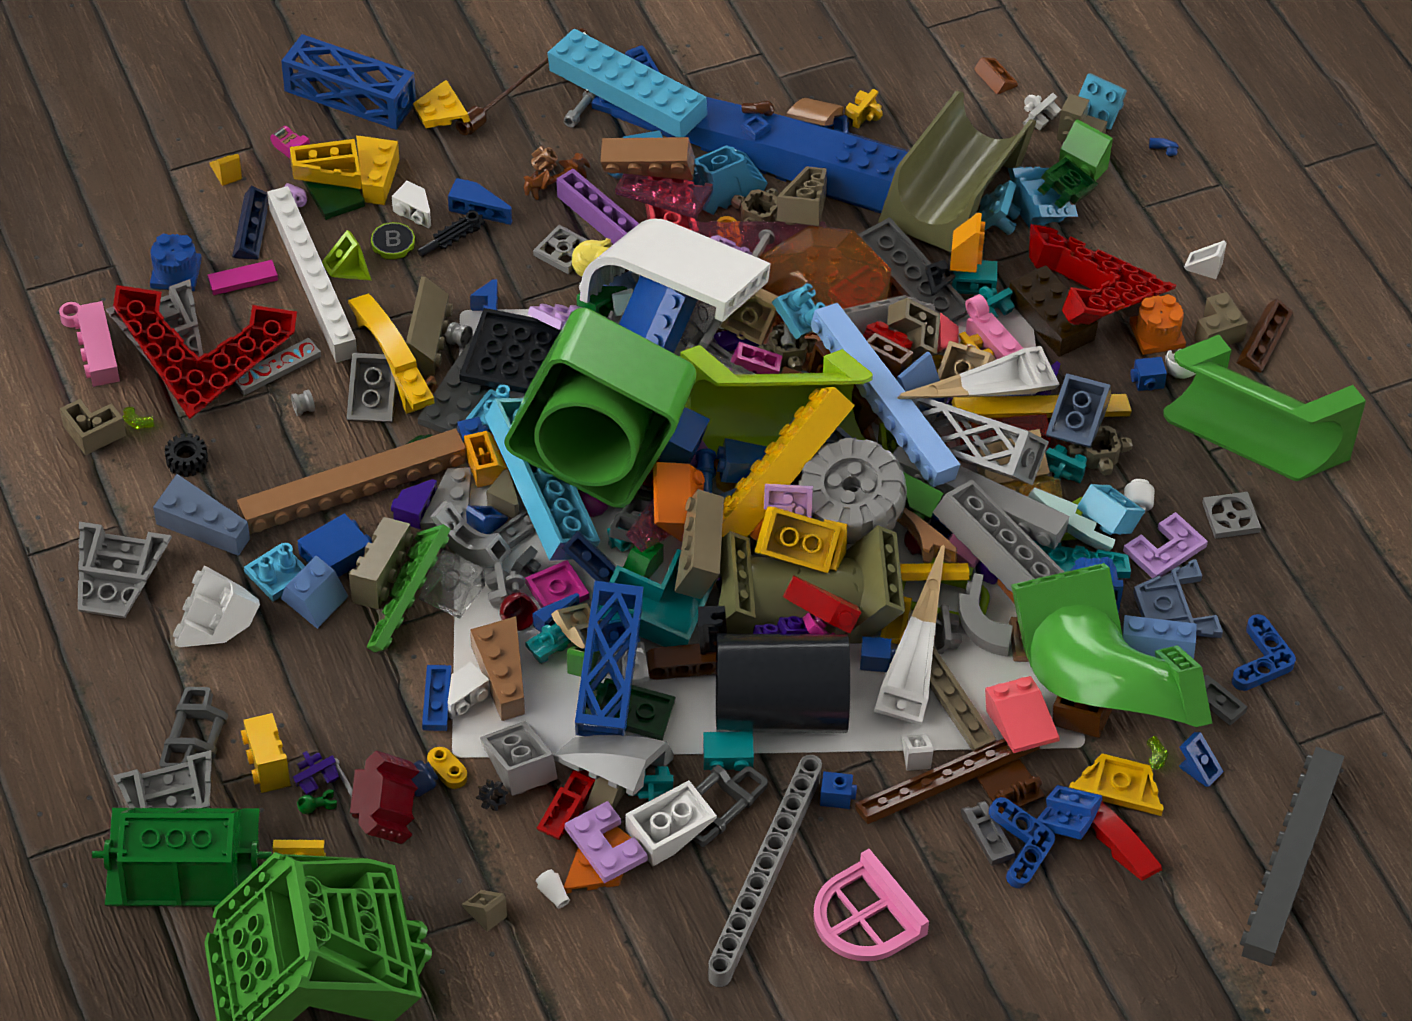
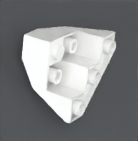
M204 566L202 571L197 570L192 580V583L195 585L191 596L187 597L182 610L185 612L181 623H178L175 628L173 637H175V646L178 647L225 643L250 626L260 606L259 599L242 586Z

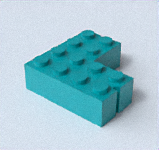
M679 549L676 550L662 584L618 565L610 580V583L644 587L639 636L663 647L687 645L698 622V607L705 606L715 583L714 581L702 599L674 592L681 553ZM610 607V609H609V610L605 613V615L601 618L602 620H603V619L605 618V616L611 611V609H612L613 607ZM628 609L633 618L634 609ZM618 613L611 620L620 619Z

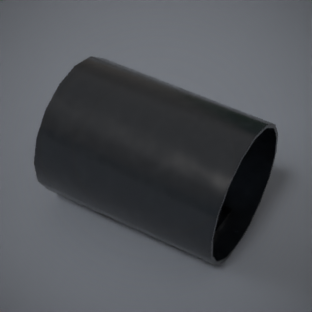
M717 633L716 732H848L850 714V647L848 634Z

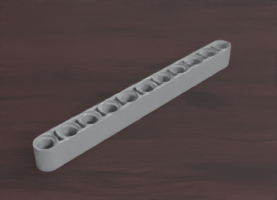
M806 755L800 760L709 959L708 979L716 987L726 986L731 981L820 783L822 762L815 755ZM716 969H723L724 971L718 972Z

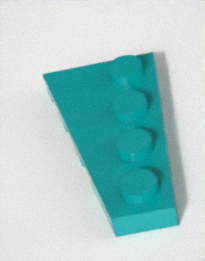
M1034 541L1064 572L1071 571L1075 561L1081 557L1088 559L1109 557L1116 566L1118 578H1130L1131 568L1127 554L1099 549L1096 552H1091L1085 549V547L1077 545L1075 548L1063 547L1060 542L1055 549H1051Z

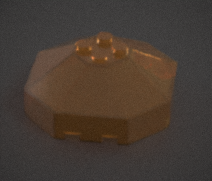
M808 226L759 256V259L771 263L768 283L761 289L777 296L784 295L808 283L813 286L808 292H811L813 289L816 291L815 296L811 297L815 305L818 302L823 303L825 306L838 303L842 309L889 299L892 269L854 230ZM777 314L772 327L781 323L784 325V321L779 314ZM812 332L806 336L817 335V333Z

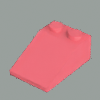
M1031 676L985 688L986 712L1013 753L1060 741L1042 693Z

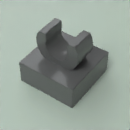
M530 546L516 560L511 571H516L517 574H520L524 570L528 576L537 573L541 567V564L534 559L538 551Z

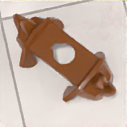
M575 153L574 158L571 160H560L558 162L564 168L558 174L550 177L549 171L546 170L539 176L538 171H535L530 177L524 176L525 195L528 196L531 191L532 196L539 200V190L546 189L548 185L556 182L558 177L571 169H575L584 178H587L584 165L590 168V163L583 157L582 153Z

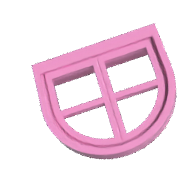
M870 849L861 853L860 862L829 879L818 892L814 904V925L819 937L832 951L848 959L856 961L881 960L899 952L928 934L929 920ZM862 877L880 900L858 912L841 889ZM836 894L853 916L831 928L827 920V907L831 898ZM888 908L905 931L883 943L865 920ZM860 924L876 945H854L844 941L839 935Z

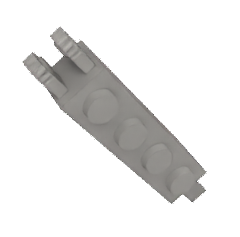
M903 295L843 310L863 335L866 326L877 321L887 324L889 305L905 298H909L933 311L936 308L932 303H926L914 297L911 298Z

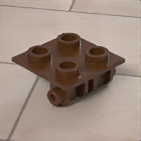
M1020 759L977 777V780L992 802L996 798L1003 797L1018 807H1023L1045 797L1039 788L1042 785L1040 777L1031 776ZM1000 806L998 811L1002 814L1004 808Z

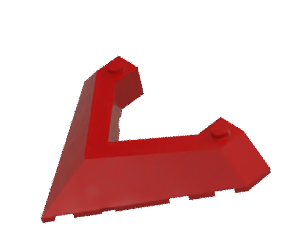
M1034 224L1030 226L1029 258L1035 268L1039 269L1046 265L1050 270L1057 271L1091 289L1070 287L1062 312L1072 324L1080 325L1081 323L1089 325L1111 313L1142 302L1145 298L1157 296L1176 288V284L1164 282L1158 279L1156 275L1137 268L1102 250L1097 249L1094 252L1085 248L1086 243L1071 236L1069 239H1066L1059 235L1058 230Z
M116 285L114 309L189 420L295 332L297 311L252 305L250 323L242 329V332L234 337H229L208 354L205 353L198 357L184 344L181 336L166 323L164 317L159 312L161 291Z

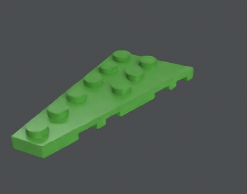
M442 524L417 532L414 539L418 542L414 547L410 548L407 554L410 557V561H407L402 566L389 595L393 599L383 608L382 613L385 617L377 623L368 642L367 648L371 651L385 650L391 644L393 631L402 624L404 620L402 615L414 603L415 592L424 585L428 569H431L438 560L437 553L445 547L449 540L448 534L451 529L446 525Z

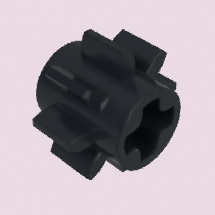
M487 779L486 785L478 786L479 795L476 796V799L483 802L482 808L488 809L490 807L492 810L498 811L499 805L507 804L505 797L509 792L501 789L503 786L502 782L497 781L494 784L492 780Z

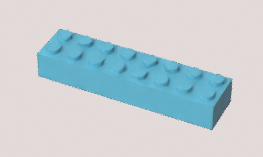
M575 28L547 52L551 72L584 89H588L589 92L675 137H685L707 116L706 96Z
M495 398L485 418L549 561L573 560L562 547L578 530L594 545L598 546L601 540L577 488L512 455L506 449L504 440L523 398Z

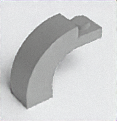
M444 501L430 516L437 526L444 524L451 529L446 545L459 556L476 565L494 567L495 563L500 561L502 563L512 552L499 533L484 534L467 524L450 501Z
M974 573L973 581H968L966 594L960 593L959 618L963 630L971 641L980 648L994 654L1008 656L1013 625L994 622L983 614L979 606L983 575Z

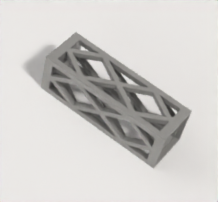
M911 399L917 408H919L920 404L929 408V410L922 411L921 413L926 417V420L957 460L1033 485L1049 441L1027 430L933 399ZM944 413L947 419L934 422L937 414ZM969 421L982 426L973 428ZM958 422H962L967 430L964 431ZM952 424L958 432L942 437L936 428ZM993 429L998 434L986 439H981L978 435ZM968 436H972L975 442H972ZM962 438L966 444L950 448L946 442ZM1010 438L1015 442V447L1009 440ZM1003 441L1009 449L992 454L986 445ZM980 447L986 456L983 457L977 448ZM971 450L975 457L962 452ZM1011 456L1007 464L1000 465L997 461L998 459Z

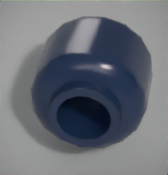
M422 760L413 763L420 771L411 779L418 787L414 794L416 797H420L434 789L438 779L429 762L425 763Z

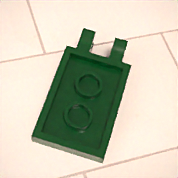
M1065 157L1044 172L1041 178L1045 182L1037 190L1045 195L1051 188L1061 195L1054 204L1062 209L1068 201L1075 205L1094 191L1099 183Z
M303 181L325 220L365 207V200L357 188Z
M605 678L604 683H600L593 691L601 711L618 692L613 680ZM632 685L626 731L663 741L676 697ZM586 703L585 714L592 715ZM620 711L614 718H620Z

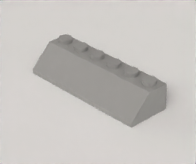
M973 480L946 493L933 511L940 522L1011 592V584L1064 572Z

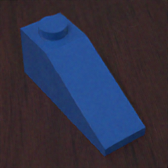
M456 178L448 195L449 211L464 215L469 211H476L478 214H483L482 219L511 225L512 209L510 205L477 182Z

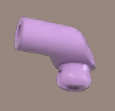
M286 183L284 187H289L297 207H303L307 203L305 190Z

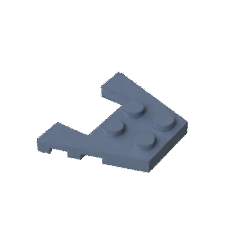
M1196 559L1189 561L1188 565L1180 568L1178 566L1172 569L1169 574L1162 577L1159 575L1134 587L1133 594L1141 617L1196 623V636L1222 638L1223 634L1217 615L1192 618L1180 584L1200 582L1202 579V573Z

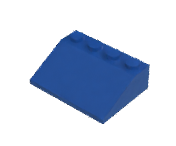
M640 275L619 325L674 353L698 299Z

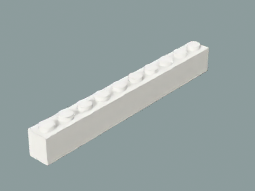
M286 186L267 191L269 210L335 362L352 359V353H357L356 338L289 187Z

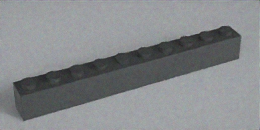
M1316 747L1313 756L1308 754L1304 769H1307V773H1301L1297 784V787L1301 788L1300 792H1294L1290 807L1294 809L1292 813L1287 811L1283 826L1287 827L1286 831H1280L1276 845L1280 846L1278 852L1273 850L1269 865L1273 866L1272 870H1266L1262 885H1265L1264 891H1258L1254 903L1258 905L1257 911L1251 910L1247 925L1251 926L1250 931L1244 930L1240 945L1244 946L1242 956L1268 966L1272 965L1344 760L1343 755Z

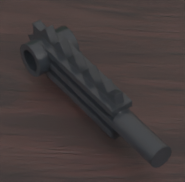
M469 211L466 213V217H459V221L452 222L451 226H445L444 230H438L436 234H433L434 240L417 250L418 254L423 257L438 247L441 249H446L448 246L452 247L453 242H459L460 238H466L468 233L473 234V232L480 229L481 225L485 224V221L482 219L483 214Z

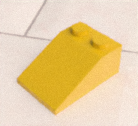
M767 506L754 552L828 573L841 527Z

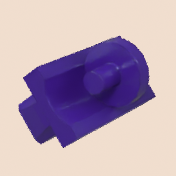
M307 751L302 753L305 760L298 763L297 766L299 770L308 766L309 768L293 776L296 786H300L306 795H310L319 789L313 778L320 774L323 775L327 784L339 779L337 768L335 767L337 766L336 760L333 755L314 764L322 759L320 753L318 752L310 757Z

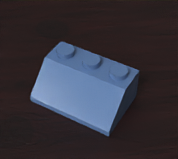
M1125 615L1122 636L1130 647L1155 657V650L1178 645L1194 659L1197 624Z

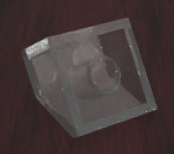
M443 550L438 556L436 564L428 572L419 599L460 619L485 587L484 568Z

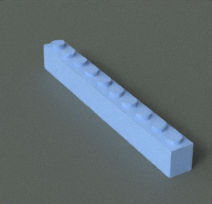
M835 303L816 309L811 321L813 332L817 333L823 341L825 348L829 349L831 353L843 349L872 372V381L855 385L859 389L861 396L868 401L873 412L882 420L885 428L894 436L897 444L903 448L910 461L921 472L922 477L927 480L931 487L955 480L961 464L911 399H898V396L905 392L841 306Z

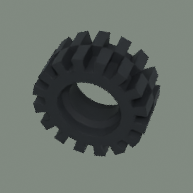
M183 433L180 434L181 438H178L176 435L173 437L174 441L169 440L168 445H165L164 452L170 472H176L180 476L184 473V477H188V473L194 476L196 471L201 473L203 471L202 467L206 468L208 462L207 448L204 440H200V436L196 435L193 438V434L188 433V437H185ZM184 452L195 453L189 458L178 457Z

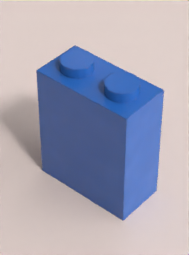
M345 513L297 540L299 555L307 564L315 556H318L336 572L338 577L357 567L356 562L360 556L364 557L367 543H372L371 538L360 531L357 522L353 519L350 520Z

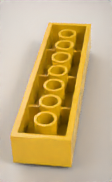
M835 387L816 388L809 395L808 399L810 401L806 406H801L795 412V419L792 423L786 424L779 432L781 436L778 440L771 442L766 447L764 457L752 464L750 474L746 478L743 477L735 486L736 491L732 496L728 495L724 499L722 538L730 531L748 537L766 513V509H764L765 484L790 485L802 471L804 465L812 459L855 405Z

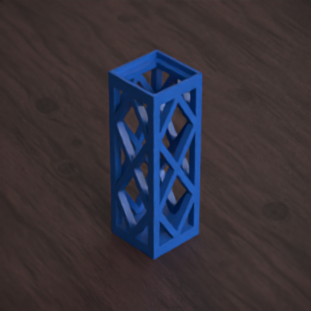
M301 34L281 60L285 92L395 130L398 129L414 107L413 103L416 101L414 72ZM331 53L340 66H330L318 55ZM299 56L304 64L296 62V58ZM350 59H353V60H356V61H359V62H362V63H365V64H355V63H354L353 61H351ZM293 69L299 70L298 73H293ZM380 70L389 82L379 83L366 72ZM319 81L332 92L319 94L309 82ZM357 98H369L380 109L367 110ZM342 99V100H343L344 102H346L348 105L343 104V103H340V102H337V101H334V100Z
M602 581L594 582L575 717V735L624 736L626 733L643 607L644 587ZM610 607H613L611 611L605 616V618L600 622V624H598L600 619L605 615V613L610 609ZM628 609H634L633 618ZM618 613L626 631L610 649L602 630ZM629 637V640L624 644V646H623V647L618 651V653L613 657V655L616 653V651L621 647V645H622V644L626 641V639ZM596 643L602 659L591 671L594 644ZM629 649L624 681L617 662ZM606 665V667L598 675V677L592 682L591 685H589L590 682L595 678V676L600 672V670ZM609 673L618 692L601 711L593 691ZM586 703L592 715L585 714ZM620 711V718H614Z

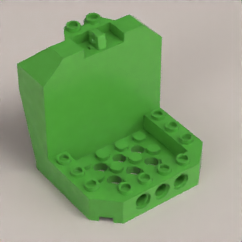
M274 852L215 907L212 917L217 919L213 933L207 932L204 944L217 1021H293L309 1006L373 1021H395L422 997L419 975L425 963L432 956L431 947L427 943L421 942V940L425 939L428 929L422 921L407 920L395 865L368 858L289 855Z

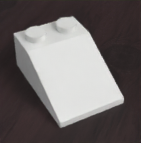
M688 780L626 813L625 831L630 837L636 838L647 853L650 864L655 866L676 854L717 818V815Z

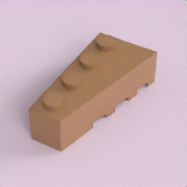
M689 137L602 138L600 162L604 172L693 180L695 156Z
M516 616L470 629L471 648L481 672L489 679L490 694L501 721L524 715V691Z

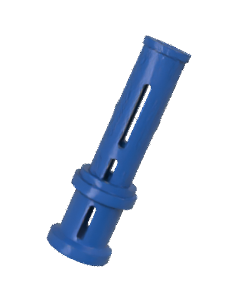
M700 449L695 454V458L698 461L696 469L704 475V491L712 493L713 478L716 476V469L714 467L716 453L711 449Z

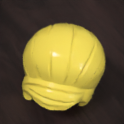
M606 238V240L602 241L586 240L576 246L572 253V266L579 276L582 277L587 266L611 247V239Z

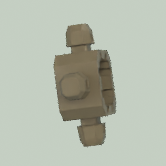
M770 188L766 192L760 189L751 190L747 197L735 195L732 198V206L741 210L740 219L744 233L749 234L754 230L759 232L764 229L770 230L774 224L786 227L787 224L785 222L777 221V189ZM761 206L767 212L758 215V212L754 211L755 207L759 209Z
M781 324L775 325L773 331L769 334L768 344L759 345L758 348L782 355L780 368L785 366L800 372L806 362L807 353L813 351L814 344L818 342L817 339H805L803 336L797 339L796 348H789V351H786L785 348L782 349L781 337L784 336V326Z
M1100 425L1092 446L1103 442V445L1110 447V451L1107 449L1097 453V450H1092V447L1089 448L1074 443L1068 445L1067 450L1069 457L1074 458L1076 454L1087 457L1086 467L1090 469L1099 468L1103 475L1112 474L1113 467L1118 462L1120 452L1130 451L1133 444L1130 438L1123 437L1118 439L1116 430L1112 427H1101Z

